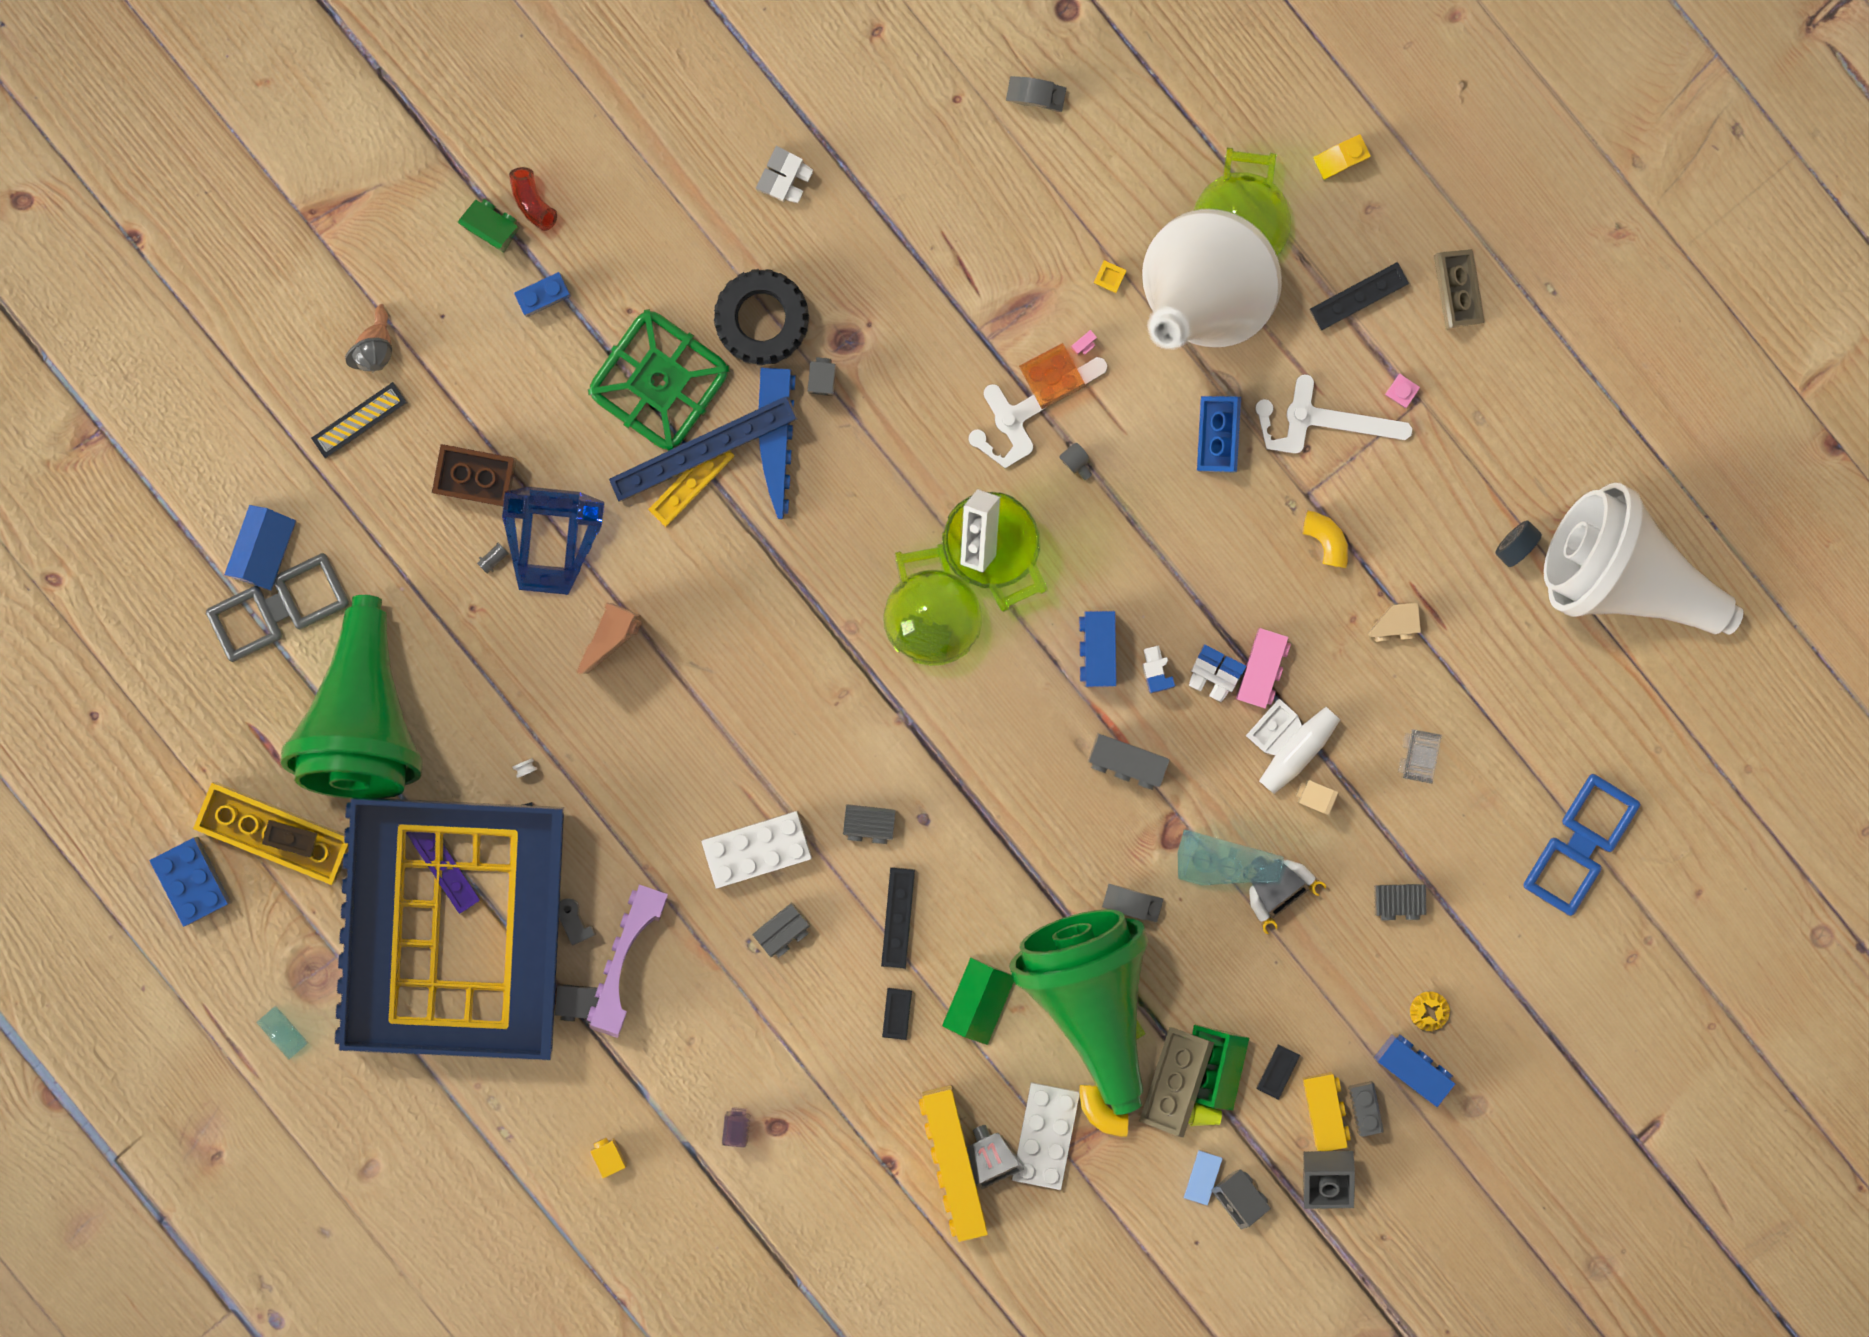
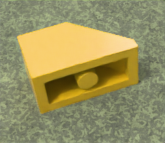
M1361 134L1322 152L1313 157L1323 180L1368 160L1371 156Z

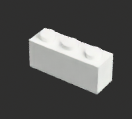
M977 489L964 505L960 565L983 572L996 557L999 496Z

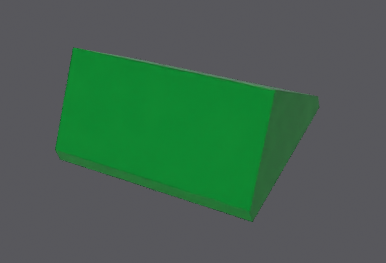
M970 957L942 1027L967 1039L988 1045L1013 986L1012 974Z

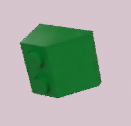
M475 199L457 223L504 253L520 228L515 224L517 219L506 212L501 216L494 211L496 206L485 199L482 202Z

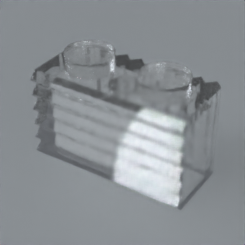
M1410 729V734L1405 733L1403 748H1407L1405 758H1400L1398 772L1402 773L1401 778L1433 783L1442 735Z

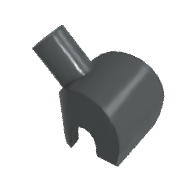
M1078 443L1072 444L1060 455V459L1074 474L1078 472L1084 480H1087L1092 475L1085 466L1089 462V457Z

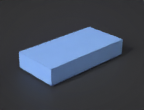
M1198 1150L1184 1194L1185 1199L1208 1206L1212 1193L1211 1189L1214 1187L1222 1157Z

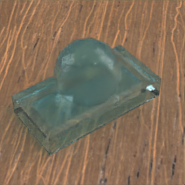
M274 1006L256 1022L288 1060L308 1044L277 1006Z

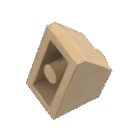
M1307 779L1305 784L1301 782L1296 796L1299 797L1298 803L1329 815L1338 792Z

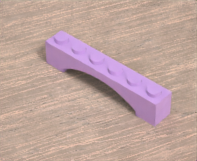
M639 885L637 891L632 890L628 904L632 905L630 913H624L620 927L624 928L621 938L616 936L612 951H615L613 961H607L603 974L607 975L604 984H599L595 997L599 998L597 1006H591L587 1021L591 1022L590 1029L616 1038L619 1037L627 1012L622 1010L619 997V979L624 960L631 945L641 931L652 921L660 920L668 894Z

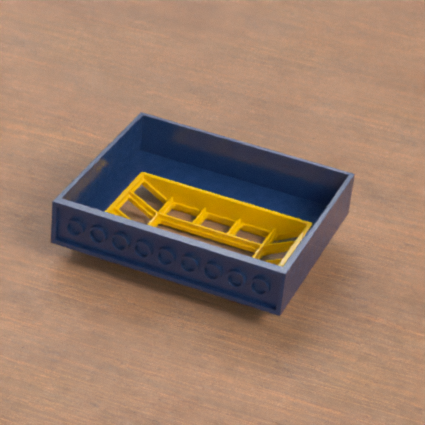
M364 797L352 798L351 802L346 803L345 817L350 819V827L345 828L344 843L349 844V848L343 857V869H347V877L342 880V894H346V902L341 904V919H345V927L340 929L339 943L344 944V951L339 954L338 969H343L342 977L337 982V994H341V1002L336 1005V1019H340V1027L335 1029V1044H339V1051L551 1060L553 1051L564 807ZM406 832L435 833V860L431 861L432 864L425 863L424 860L406 859ZM443 834L472 835L473 861L455 862L457 865H451L447 861H445L447 864H440V861H443ZM482 835L510 837L509 864L480 862ZM428 866H434L437 870V879L434 877L433 900L405 899V868H429ZM440 867H447V869L459 867L460 870L509 873L505 974L503 983L437 979L442 890L439 884V875L442 878ZM404 907L433 909L431 940L402 938ZM402 947L431 949L430 977L428 980L400 978ZM400 986L427 987L429 989L427 1016L425 1018L397 1016ZM437 988L466 990L464 1019L435 1018ZM474 990L503 991L501 1021L472 1019Z

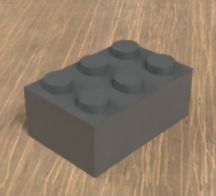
M1097 733L1088 758V762L1092 763V769L1106 773L1107 769L1115 771V777L1128 782L1132 777L1139 780V786L1153 790L1154 786L1160 787L1170 760Z

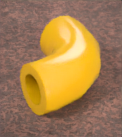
M1307 510L1302 534L1314 537L1322 544L1324 549L1322 564L1347 568L1348 543L1342 529L1331 518L1315 511Z
M1079 1085L1081 1109L1088 1121L1103 1133L1127 1137L1128 1113L1123 1115L1114 1114L1113 1110L1104 1103L1096 1085Z

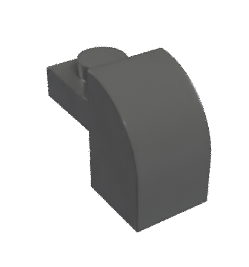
M1010 76L1006 101L1023 106H1037L1055 112H1062L1067 87L1036 78Z
M1108 884L1102 908L1118 910L1124 915L1157 922L1164 899L1129 888Z

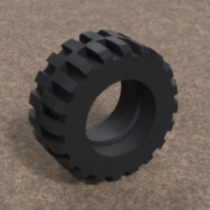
M753 269L746 273L743 272L738 274L733 280H730L718 295L714 308V325L717 335L724 347L743 362L757 365L779 363V361L790 357L796 349L798 350L808 332L809 311L806 299L799 287L782 273L769 269ZM756 294L773 296L782 304L785 311V323L778 335L769 340H754L748 337L739 325L738 314L741 305L746 299Z

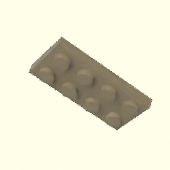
M1169 1027L1139 1120L1140 1122L1184 1138L1214 1042Z

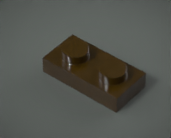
M268 820L262 844L306 857H312L318 833Z

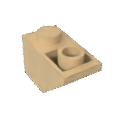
M1418 603L1391 605L1369 631V637H1375V642L1390 640V635L1399 634L1400 639L1415 638V633H1421Z

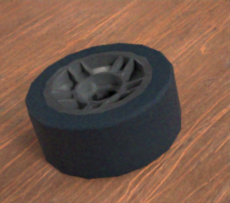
M1529 520L1524 521L1503 539L1495 553L1508 567H1513L1535 548L1542 537V533Z

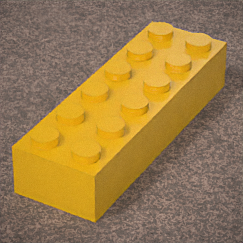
M217 782L211 783L193 827L196 831L330 885L336 883L343 866L344 854L348 852L349 844L344 843L343 833ZM268 820L318 833L312 857L263 845L262 842Z
M949 1085L922 1092V1098L919 1099V1106L922 1116L927 1115L928 1123H925V1130L928 1140L933 1139L934 1147H931V1154L934 1164L939 1163L941 1171H937V1178L940 1189L945 1188L947 1195H943V1202L946 1213L951 1212L953 1219L949 1220L952 1237L957 1236L958 1242L986 1236L988 1235L987 1226L974 1181L952 1086Z

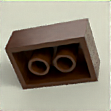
M441 444L432 493L508 508L517 459Z

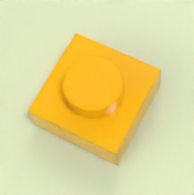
M1104 260L1094 284L1116 293L1126 270Z

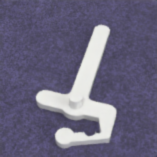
M1098 357L1094 358L1015 406L1008 403L997 385H988L984 390V397L995 414L997 428L1007 434L1013 447L1004 458L1001 455H994L992 452L993 447L985 442L986 435L981 430H974L970 433L969 443L979 448L1004 468L1031 453L1033 444L1023 428V422L1104 374L1107 369L1105 360Z
M1301 375L1296 380L1293 403L1287 409L1289 428L1286 438L1271 440L1272 435L1267 433V428L1271 426L1269 415L1273 412L1272 403L1269 400L1263 399L1255 407L1256 413L1259 415L1265 446L1269 450L1293 454L1299 453L1304 447L1306 429L1310 425L1406 440L1412 434V427L1406 422L1313 407L1311 398L1314 381L1309 375Z

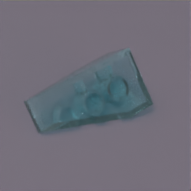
M1184 829L1177 853L1178 879L1199 885L1278 881L1285 857Z

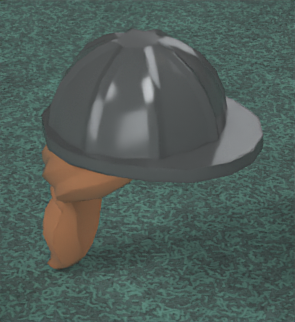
M379 304L375 310L374 325L367 328L357 338L355 344L345 355L346 364L349 367L373 373L383 370L390 361L392 345L387 330L388 314L385 311L384 304Z

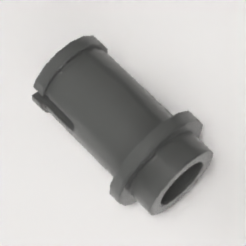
M497 543L483 558L479 557L480 561L477 564L488 574L490 571L493 572V568L509 553Z

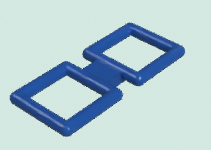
M1596 774L1589 775L1562 820L1563 825L1574 831L1567 844L1557 838L1550 839L1523 883L1524 888L1567 915H1574L1602 870L1600 864L1589 858L1596 845L1607 852H1612L1639 810L1640 802ZM1594 786L1629 806L1608 840L1574 820ZM1555 850L1589 869L1588 874L1569 904L1536 884L1537 879Z

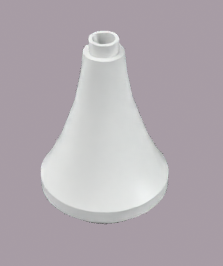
M1201 209L1176 217L1162 228L1153 239L1143 263L1144 291L1148 303L1153 310L1149 321V332L1153 341L1164 348L1174 349L1186 342L1205 347H1226L1241 343L1255 335L1266 324L1275 311L1281 294V269L1270 242L1253 224L1227 211Z
M1620 483L1609 484L1600 490H1593L1582 496L1561 521L1547 551L1544 564V580L1548 587L1550 602L1555 609L1569 616L1626 614L1662 618L1693 626L1713 634H1718L1722 631L1728 635L1734 633L1742 621L1743 609L1736 605L1735 599L1713 584L1684 558L1660 531L1644 507L1638 493Z

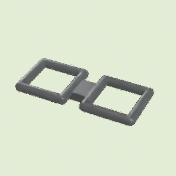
M326 554L316 555L277 574L274 584L278 594L265 599L260 588L253 586L206 610V615L230 662H235L280 640L282 633L276 622L290 616L294 626L297 629H303L348 607L349 600ZM321 565L338 601L302 618L285 582ZM254 598L270 634L234 650L218 614Z

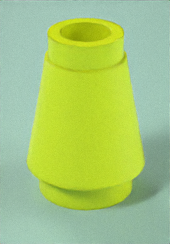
M1195 1102L1188 1124L1190 1126L1220 1125L1222 1111Z

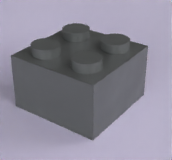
M1303 1151L1304 1209L1354 1208V1152Z

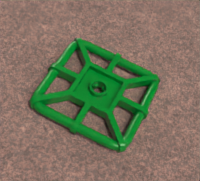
M646 309L644 313H641L634 320L617 346L613 345L611 348L612 353L594 376L590 389L587 390L588 395H591L598 405L624 422L623 425L629 429L631 427L657 447L669 451L678 447L700 416L705 415L707 412L705 409L726 381L730 367L726 365V362L720 356L694 339L692 333L689 332L687 334L661 314ZM652 321L681 341V344L671 358L657 349ZM646 323L650 350L639 363L624 351ZM688 346L716 367L689 372L676 361ZM620 357L636 368L627 382L600 387ZM663 374L665 384L655 387L653 385L655 381L652 377ZM718 374L698 403H695L681 393L691 378ZM629 389L639 396L641 400L631 414H628L601 393ZM678 397L692 407L693 410L672 438L667 411ZM646 403L661 412L665 439L636 419Z

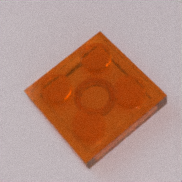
M1063 343L1019 365L1041 409L1086 387Z

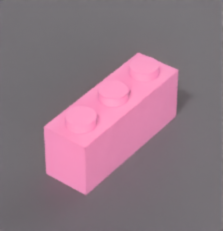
M1258 628L1237 693V700L1262 708H1266L1267 704H1272L1276 692L1272 690L1275 680H1280L1283 667L1279 665L1282 656L1287 657L1291 643L1287 642L1288 637Z

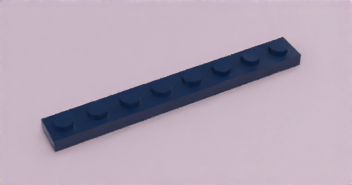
M785 396L610 478L609 481L618 502H622L798 420V417L789 397Z

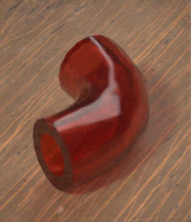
M526 167L511 170L509 179L512 194L518 208L527 220L542 231L550 230L557 221V211L546 204L539 195L535 185L534 171Z

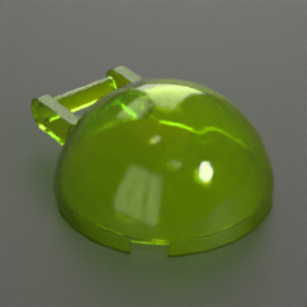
M1227 147L1223 176L1205 187L1195 203L1194 211L1215 209L1227 211L1244 218L1259 229L1267 238L1277 256L1288 240L1291 229V214L1285 196L1273 183L1276 153L1262 155L1233 151V148ZM1231 162L1268 165L1267 177L1249 172L1230 173Z
M987 492L1000 497L996 557L983 572L960 565L964 505L972 497L969 496L958 503L947 517L948 521L945 531L942 532L943 552L953 572L968 585L971 583L981 588H990L1002 612L1009 610V606L1038 592L1041 594L1047 592L1046 583L1036 565L1041 548L1040 530L1037 521L1029 508L1020 500L1008 494ZM1030 573L1034 584L1009 596H1004L1001 588L1015 584Z
M944 543L937 544L936 548L904 554L901 551L895 552L900 582L888 596L883 614L884 629L888 640L899 653L901 651L918 664L929 666L945 665L966 655L976 639L979 638L981 632V607L975 592L969 584L950 572ZM939 557L942 570H922L907 576L904 563Z

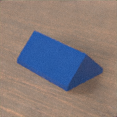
M1201 396L1197 471L1237 472L1241 397Z
M249 505L224 575L272 591L296 520L268 508Z

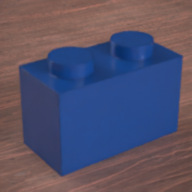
M560 272L514 292L520 308L526 317L571 297Z

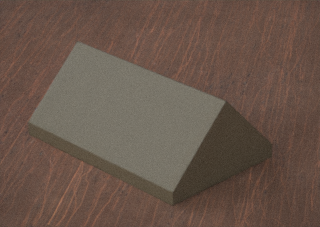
M1472 249L1435 254L1434 261L1445 328L1451 329L1484 323Z

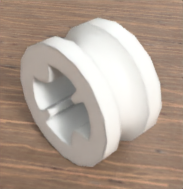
M533 758L512 767L513 770L518 772L517 778L537 770V767H534L532 764Z

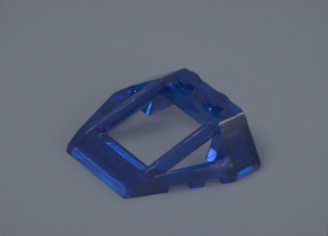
M524 487L505 491L502 519L519 590L569 595L581 570V566L592 548L595 537L602 527L604 501L581 492ZM533 514L569 517L564 568L528 564ZM515 518L523 519L520 551L518 548ZM578 524L588 525L575 558Z

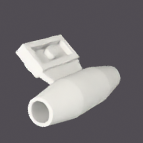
M1278 699L1246 735L1264 753L1275 755L1259 781L1273 794L1294 779L1323 748L1340 722V719L1325 707L1305 724L1301 725L1298 715Z

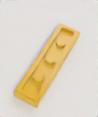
M729 451L684 472L648 510L667 527L735 455Z

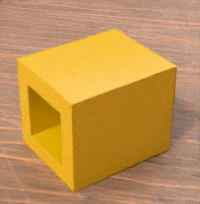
M606 1137L594 1143L595 1148L590 1152L602 1178L626 1168L627 1164L615 1139L608 1141Z

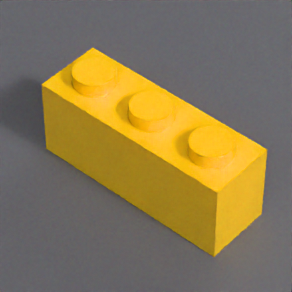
M1332 1072L1303 1077L1316 1150L1332 1151L1348 1148L1347 1141L1351 1140L1348 1126H1343L1342 1117L1346 1116L1343 1101L1339 1102L1337 1092H1341L1339 1077L1334 1078Z

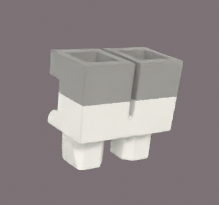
M776 146L767 163V168H765L756 186V190L783 202L788 200L799 203L804 191L792 186L796 177L809 182L813 169L804 164L803 159Z

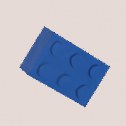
M1085 611L1084 617H1079V632H1084V642H1079L1080 657H1084L1085 665L1080 666V681L1085 682L1086 687L1116 686L1115 611Z
M194 837L149 860L183 927L232 903L198 837Z
M1391 1034L1374 1058L1425 1099L1438 1107L1455 1085L1451 1080L1453 1075L1441 1065H1438L1437 1068L1431 1065L1434 1060L1420 1049L1417 1053L1411 1049L1414 1045L1399 1034L1396 1038Z

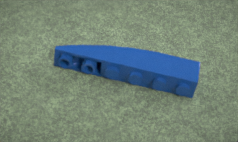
M761 368L759 408L785 396H788L790 399V390H795L796 375H791V369ZM790 400L794 408V400ZM788 424L759 437L763 471L778 519H783L784 514H788L789 499H784L785 489H790V475L786 474V464L791 465L792 450H787V442L792 440L793 425Z

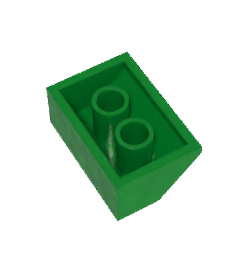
M1194 1024L1193 1035L1214 1042L1195 1102L1212 1108L1233 1111L1250 1038Z

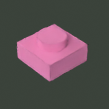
M1090 330L1074 343L1071 348L1077 355L1081 351L1085 355L1096 346L1093 341L1097 337Z
M1398 374L1385 395L1402 407L1407 408L1420 387L1401 374Z

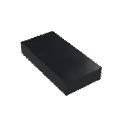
M887 987L883 1038L907 1040L912 990Z
M1277 1044L1256 1089L1279 1100L1299 1060L1300 1054Z

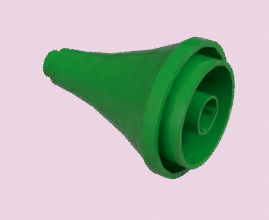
M372 595L353 596L352 607H348L345 610L340 636L327 673L309 710L293 735L282 746L281 766L289 773L295 775V783L308 791L346 799L354 797L391 798L402 794L405 785L414 783L421 778L423 760L414 745L401 710L390 668L387 641V613L382 610V599Z
M1103 909L1064 917L1033 931L1020 943V952L1013 957L1009 968L1014 983L1026 991L1051 1016L1077 1050L1095 1081L1104 1103L1112 1106L1114 1114L1123 1115L1131 1113L1142 1106L1140 1095L1143 1093V1084L1138 1061L1136 1022L1138 984L1148 937L1144 925L1140 921L1125 918L1124 914L1118 910Z

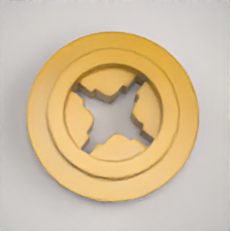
M1423 992L1416 996L1411 1003V1019L1422 1030H1438L1449 1019L1450 1008L1448 1002L1439 993ZM1424 1002L1430 1007L1439 1005L1437 1010L1434 1011L1437 1020L1430 1016L1421 1018L1426 1012Z

